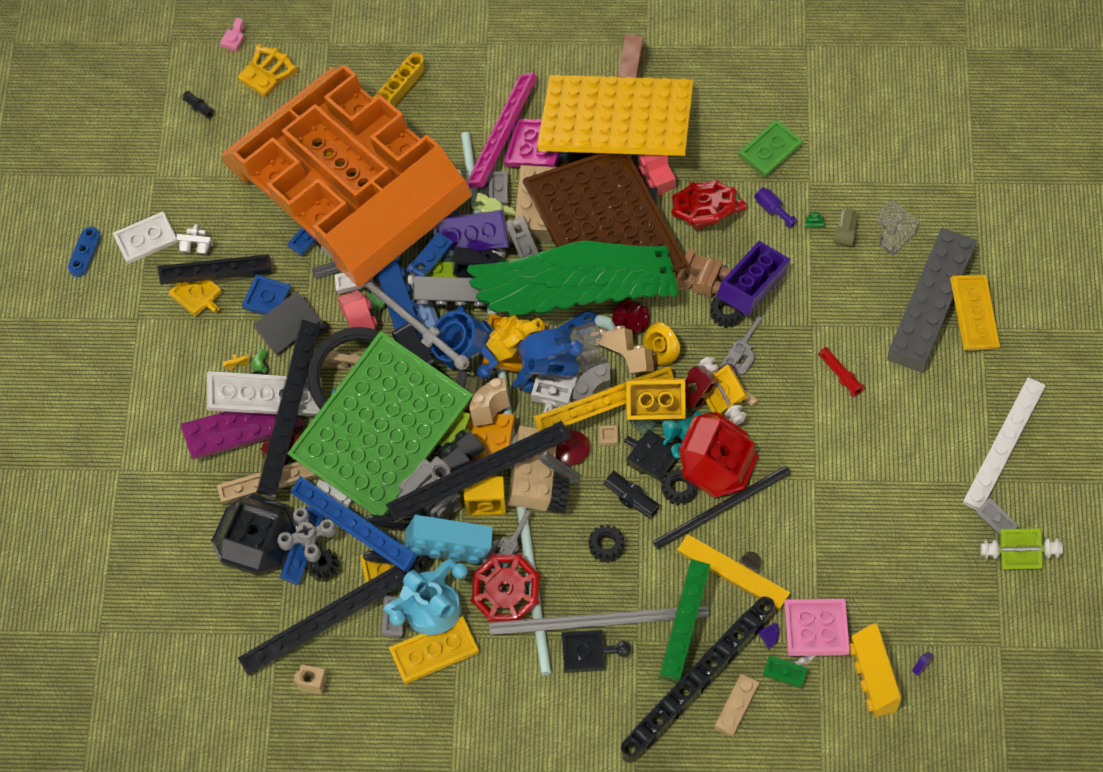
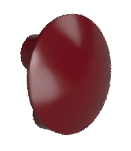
M623 300L614 309L612 321L615 326H625L626 329L632 330L633 334H638L644 331L649 324V310L646 306L637 302Z
M567 430L571 438L556 446L555 458L566 465H580L589 454V441L583 433L576 430Z

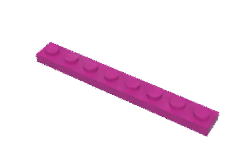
M534 73L521 74L466 182L470 189L484 187L487 178L493 170L494 164L537 79Z

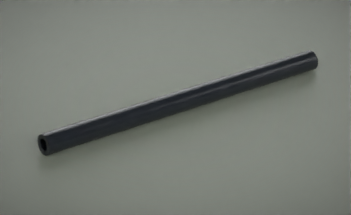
M787 466L780 468L655 539L653 545L657 550L790 475V470Z

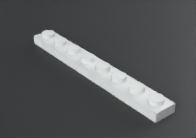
M1029 377L1027 378L963 501L964 505L978 510L987 501L1046 385Z

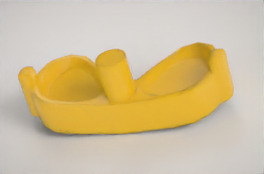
M235 354L232 360L223 361V366L228 370H232L236 365L245 366L249 363V355L237 358Z

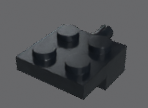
M649 429L638 441L628 435L624 443L633 447V450L627 457V465L641 474L645 472L660 481L676 459L671 453V447L674 444L669 442L664 445L665 439Z

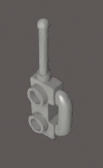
M761 316L756 317L744 338L741 340L737 339L733 343V347L729 349V353L721 363L720 369L728 364L732 367L735 374L742 375L747 372L755 359L752 346L747 343L759 322L762 321ZM742 357H745L744 363L740 366L738 363Z
M529 510L524 512L525 514L513 537H510V539L502 537L501 540L496 539L492 541L491 550L484 558L483 564L491 557V554L495 553L497 548L500 550L498 554L514 555L518 551L517 538L528 517L531 515ZM500 562V567L508 568L510 562ZM494 565L488 570V572L492 573L495 570Z

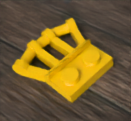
M257 44L253 60L248 62L249 65L237 78L238 81L266 98L281 81L295 75L299 69L296 65H293L289 55L280 53V50L276 47L269 48L264 47L263 44ZM262 53L268 54L269 56L258 65ZM277 58L279 61L270 71H267L266 68ZM286 65L288 69L276 75Z

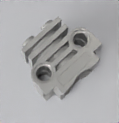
M438 457L431 463L423 459L415 472L398 485L401 494L397 498L450 474V467ZM461 492L406 518H413L415 515L448 520V517L453 512H457L462 505Z

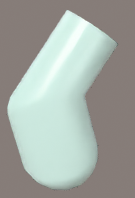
M598 315L595 317L594 321L598 327L608 329V331L614 330V327H616L608 316Z

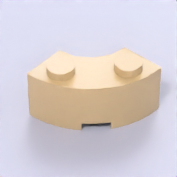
M505 377L492 379L474 394L470 402V413L474 426L493 423V419L498 412L510 407Z

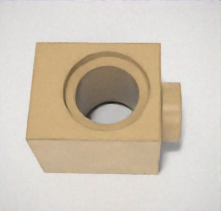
M301 664L300 670L296 671L294 683H296L298 690L322 695L327 678L325 669ZM307 677H314L313 681L305 682Z

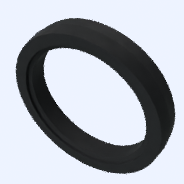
M366 327L346 328L330 335L319 345L310 361L308 385L311 396L320 410L328 401L320 384V369L327 355L336 347L347 342L366 341L372 343L380 331Z

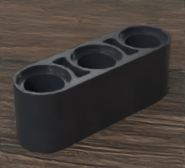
M409 323L391 332L397 343L432 367H435L431 355Z

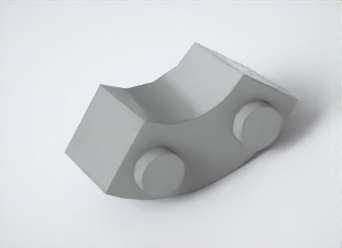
M609 363L590 368L578 379L573 391V401L611 387Z

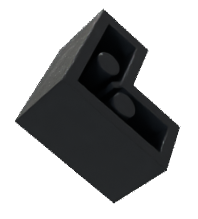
M463 429L455 435V439L452 442L443 444L438 454L450 467V470L454 472L471 464V461L483 452L485 448L469 429Z

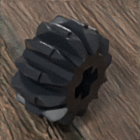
M321 547L320 559L316 562L308 561L306 568L309 570V575L314 576L316 581L322 577V580L325 582L326 577L333 579V573L338 574L339 569L337 567L340 566V561L337 560L338 556L336 553L332 554L330 548L324 552V549Z

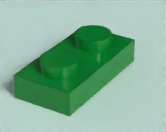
M769 655L763 676L802 689L808 668Z

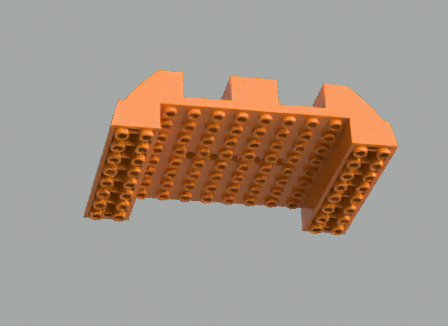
M346 65L330 68L222 153L224 164L245 184L252 181L331 253L336 267L359 288L472 196L465 179L462 178L439 144L428 135L420 139L407 127L404 115L381 95L373 99L361 88L357 75ZM318 142H319V143H322V144H321L320 146H318V147H315V146H314V145H315L316 143H318ZM329 152H330V153H333L332 156H329V157H326V156H325V155H326L327 153H329ZM338 163H345L343 166L337 167ZM350 173H357L353 177H348Z

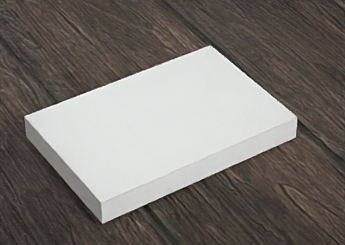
M164 211L113 233L127 264L178 243Z

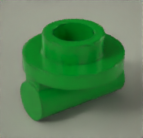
M809 212V215L805 216V228L824 227V216L820 215V212Z

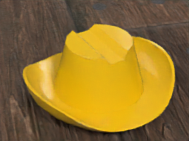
M656 322L648 327L643 337V345L645 348L652 349L656 353V365L662 366L674 362L679 356L680 344L672 329L661 322Z

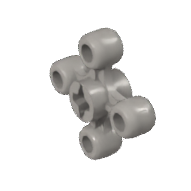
M298 508L293 513L294 521L299 525L297 532L294 534L281 533L278 537V544L281 549L290 550L294 544L301 543L305 547L304 555L309 562H316L321 556L320 549L315 545L319 536H333L336 532V526L332 520L326 519L319 526L314 527L311 523H308L310 519L308 511L305 508Z

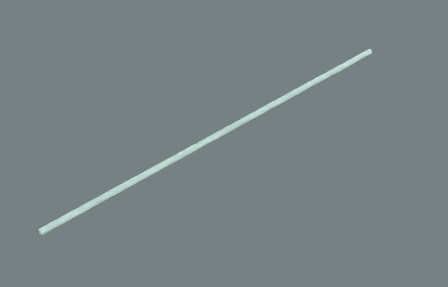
M464 132L461 134L467 178H469L475 164L470 133ZM478 188L470 189L472 208L474 200L479 193ZM479 209L472 210L473 213L481 212ZM486 303L488 316L489 313L497 315L496 312L488 310V305L490 304ZM496 368L497 378L505 377L508 389L506 370ZM511 402L510 407L502 410V414H512ZM515 429L513 431L511 444L515 443ZM516 506L520 523L527 508ZM527 519L520 532L524 559L536 570ZM528 582L529 595L531 596V582ZM541 601L539 605L532 608L533 619L543 618ZM545 630L535 631L541 675L551 674Z

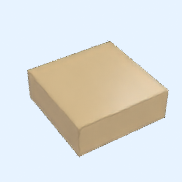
M618 425L598 426L599 446L618 445Z

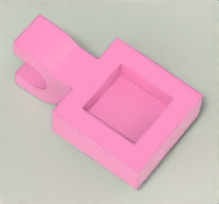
M236 18L233 30L227 29L220 42L221 47L238 52L245 38L244 34H242L245 29V25H242L243 19Z

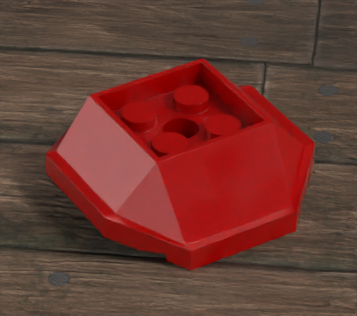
M716 411L693 417L679 448L683 466V478L713 498L745 489L758 459L754 442L749 438L747 432Z

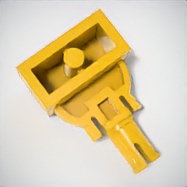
M515 315L508 318L503 317L497 323V328L489 335L490 339L486 345L499 361L512 357L523 339L543 328V321L540 318L532 321L528 319L518 320Z

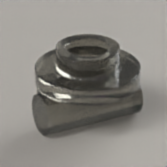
M749 551L742 556L739 562L756 573L761 566L762 560L757 553Z

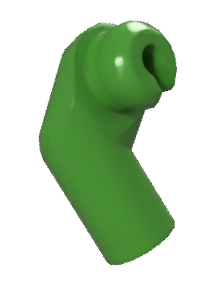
M260 348L252 360L254 372L262 371L266 374L268 368L263 363L268 354L264 349Z

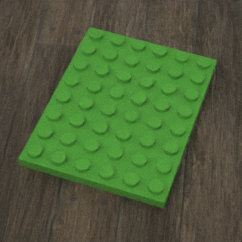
M380 331L287 454L370 514L385 516L388 512L385 506L386 503L397 499L401 494L398 485L415 472L423 459H428L474 395Z

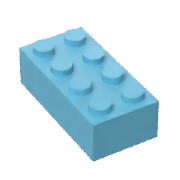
M415 515L405 530L404 546L418 554L417 556L427 555L433 559L451 558L454 562L466 561L469 564L475 565L481 564L491 550V526Z

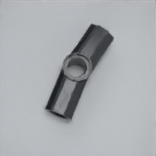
M613 471L603 483L604 486L619 497L620 502L624 506L636 509L649 519L653 518L660 508V504L644 494L640 486L632 482L629 483L616 471Z

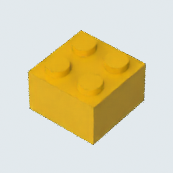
M494 475L464 490L467 517L506 515L503 477Z

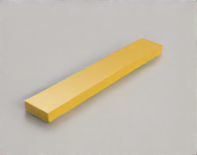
M688 534L677 549L679 554L690 560L694 559L711 564L709 571L756 598L770 597L774 601V608L779 611L783 607L785 600L790 596L789 591Z

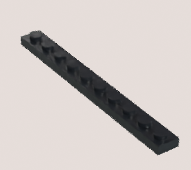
M303 319L300 322L256 493L275 498L277 495L310 361L320 329V325Z
M560 421L390 501L385 506L395 523L570 440L571 437L563 422Z
M414 561L408 572L415 570L419 574L422 573L416 561ZM395 565L238 657V660L246 674L250 676L403 586V579L408 572Z

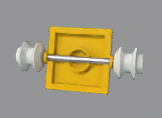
M706 357L702 359L698 366H705L720 380L705 400L712 412L716 411L721 415L725 414L727 418L730 417L729 420L735 425L743 423L746 413L741 412L742 406L737 404L746 399L748 395L732 367L727 364L719 370V366L714 365V358Z

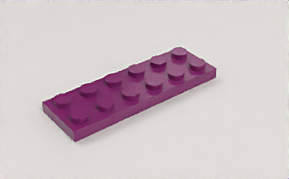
M225 411L181 423L180 427L190 457L193 460L269 439L276 414ZM298 415L293 432L303 429V423Z

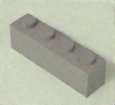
M418 276L413 278V301H417V304L427 305L429 301H434L436 305H447V302H455L456 306H466V303H474V306H485L484 302H480L476 298V293L481 290L473 288L469 284L472 278Z

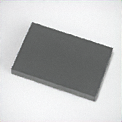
M296 291L254 323L253 327L277 355L296 340L302 319L315 324L321 320L299 292Z

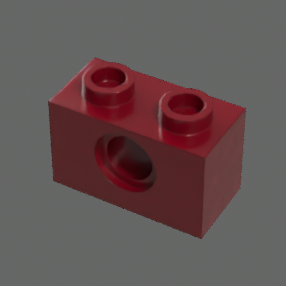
M694 366L687 373L688 377L685 380V407L689 411L699 410L720 381L705 366ZM694 383L697 384L696 391L694 390Z

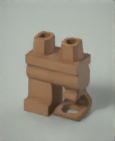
M688 249L684 256L688 263L687 268L679 270L676 276L678 289L683 290L693 286L692 288L695 293L705 294V296L711 298L713 293H718L721 284L719 279L723 280L731 269L723 267V261L721 260L716 261L713 258H705L695 254L694 250Z

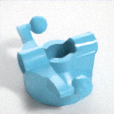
M449 558L436 571L420 574L415 570L408 572L403 579L404 586L400 598L391 601L383 609L390 616L389 621L394 626L402 625L406 616L411 628L420 634L435 635L451 629L459 620L461 604L459 596L453 588L445 584L444 578L452 569L453 576L457 579H462L467 575V567L462 563L457 564Z

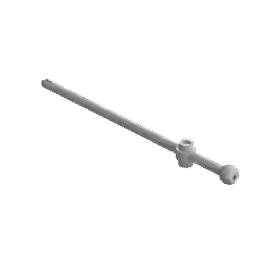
M321 245V249L332 258L331 253ZM370 280L364 284L365 287L423 334L421 342L430 348L432 344H435L454 360V365L459 370H464L469 366L467 356L458 355L439 339L438 335L441 331L431 325L427 329Z

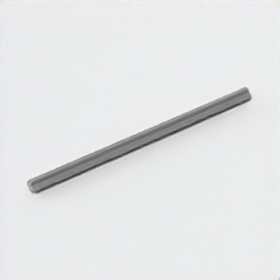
M699 606L697 618L708 617V606ZM677 608L489 623L490 634L674 620Z

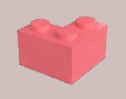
M640 154L638 156L640 162L638 169L641 176H645L647 187L658 188V195L676 188V178L668 165V155Z
M359 290L337 297L349 328L366 327L375 329L377 322L374 315H370L369 309L372 308L365 294H361Z

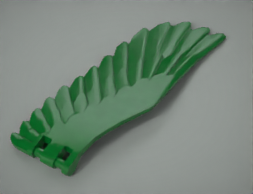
M579 241L520 259L500 263L469 265L467 268L468 273L476 277L470 280V286L481 290L476 293V298L480 302L490 304L488 305V310L496 313L509 312L510 317L513 315L516 317L524 316L534 311L537 315L545 314L556 307L565 310L577 303L584 306L592 301L602 303L611 298L614 302L622 301L629 296L631 299H636L643 295L648 298L657 294L661 298L666 297L668 294L673 298L678 293L676 275L672 272L674 267L671 258L668 257L670 252L667 246H633Z

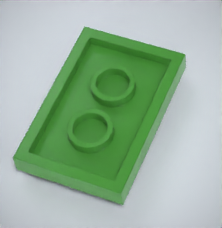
M776 119L739 151V157L766 178L803 144V140Z

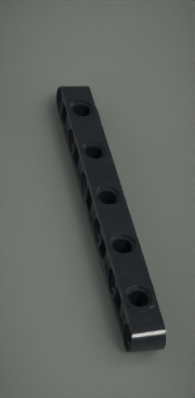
M764 596L759 598L750 609L745 611L633 729L631 734L621 744V757L625 762L633 763L638 760L753 640L758 632L762 630L774 613L775 604L770 597ZM767 606L770 610L763 611L760 608ZM741 634L743 638L736 639L734 635ZM714 662L717 666L709 667L707 663ZM683 690H687L690 692V694L687 696H683L680 694V692ZM660 719L663 723L656 725L652 721ZM627 748H633L635 749V752L632 754H628L625 752V750Z

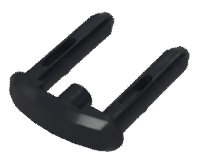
M372 514L365 517L366 520L376 527L406 530L413 519L404 518L394 523L391 516ZM370 550L363 554L364 560L368 562L393 564L376 551ZM420 555L416 557L415 561L420 570L426 568L429 556Z

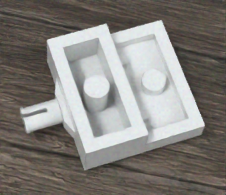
M555 373L549 375L539 374L533 386L531 400L544 404L543 412L549 411L553 407L570 403L579 373L575 377L557 376Z

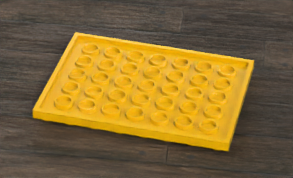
M550 75L537 144L538 151L685 156L693 79Z

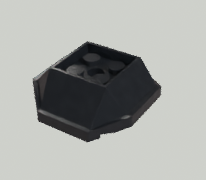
M250 493L226 507L211 543L222 565L259 576L283 568L289 550L280 548L278 537L284 532L296 533L297 526L287 504ZM258 531L256 534L250 535V532Z

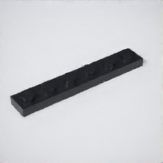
M269 254L161 265L157 266L160 285L269 274L272 273V265Z

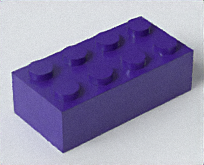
M758 241L721 281L716 297L749 316L786 274L791 259L763 242Z

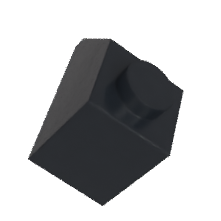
M454 247L452 258L453 276L474 277L467 271L469 265L493 263L473 248Z

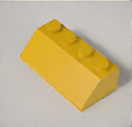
M874 623L854 634L849 644L850 655H854L856 661L854 662L856 674L861 676L860 687L862 693L866 692L867 695L866 706L869 712L872 711L873 718L896 713L901 700L878 625Z

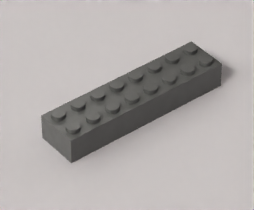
M941 228L889 348L888 361L921 373L924 372L954 301L950 278L952 276L965 275L975 252L976 239Z

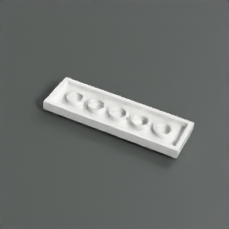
M207 372V410L264 414L277 413L286 376ZM308 377L303 390L298 416H316L320 411L311 396Z

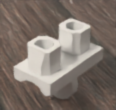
M194 224L193 229L187 228V234L192 235L177 234L179 250L182 253H191L192 244H196L198 254L208 255L210 246H213L214 240H211L210 237L199 236L206 235V230H200L199 224Z

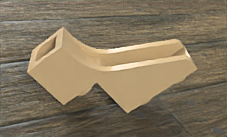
M616 326L611 331L599 329L596 330L597 333L590 334L592 342L619 352L624 356L628 364L629 374L640 375L654 371L652 349H647L644 345L634 346L632 330L626 329L625 326Z

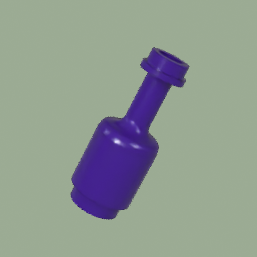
M763 187L755 194L756 202L768 214H778L786 222V227L792 228L797 223L795 216H790L781 208L783 205L782 200L770 189Z

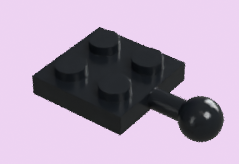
M602 630L562 632L564 673L604 671L603 654L617 653L621 657H626L631 653V645L627 641H620L617 645L603 646Z

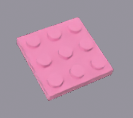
M845 599L785 600L788 656L849 655Z

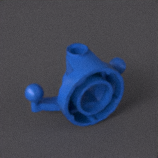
M462 305L455 311H449L440 317L434 327L441 331L438 335L439 339L458 355H465L468 359L475 355L477 351L481 352L489 361V364L480 365L477 369V374L481 379H488L492 374V369L499 364L496 356L486 345L490 339L489 335L494 331L493 328L485 320L481 321L470 316ZM432 344V353L444 362L449 369L453 370L456 367L454 360L435 344Z
M561 328L542 330L526 337L518 345V352L523 367L517 379L513 382V387L521 388L522 391L527 393L532 392L535 382L530 377L533 374L549 375L555 373L557 376L575 377L578 373V364L575 356L582 353V343L578 340L571 341L568 331Z

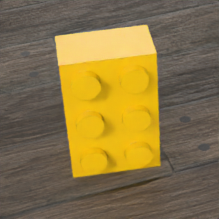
M625 379L626 419H686L685 379Z

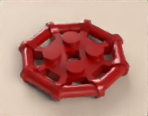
M718 179L699 183L690 182L689 186L679 193H674L672 196L673 209L671 213L675 218H680L691 226L709 222L719 223L721 218L736 210L737 190L734 187H729L719 182Z
M493 553L475 572H472V598L470 601L471 604H474L482 612L489 623L521 620L533 607L540 603L538 601L540 572H536L523 558V554ZM500 562H513L511 568L500 567ZM494 565L495 570L488 577H485L484 574ZM519 566L526 571L527 576L522 577L517 572ZM480 580L484 581L486 585L483 594H480ZM527 582H531V596L525 594ZM503 583L505 585L510 584L508 592L501 593V585ZM486 598L494 605L491 610L482 602ZM523 599L527 600L528 602L517 612L515 606ZM499 608H503V609H508V608H510V613H511V614H497V613H498Z

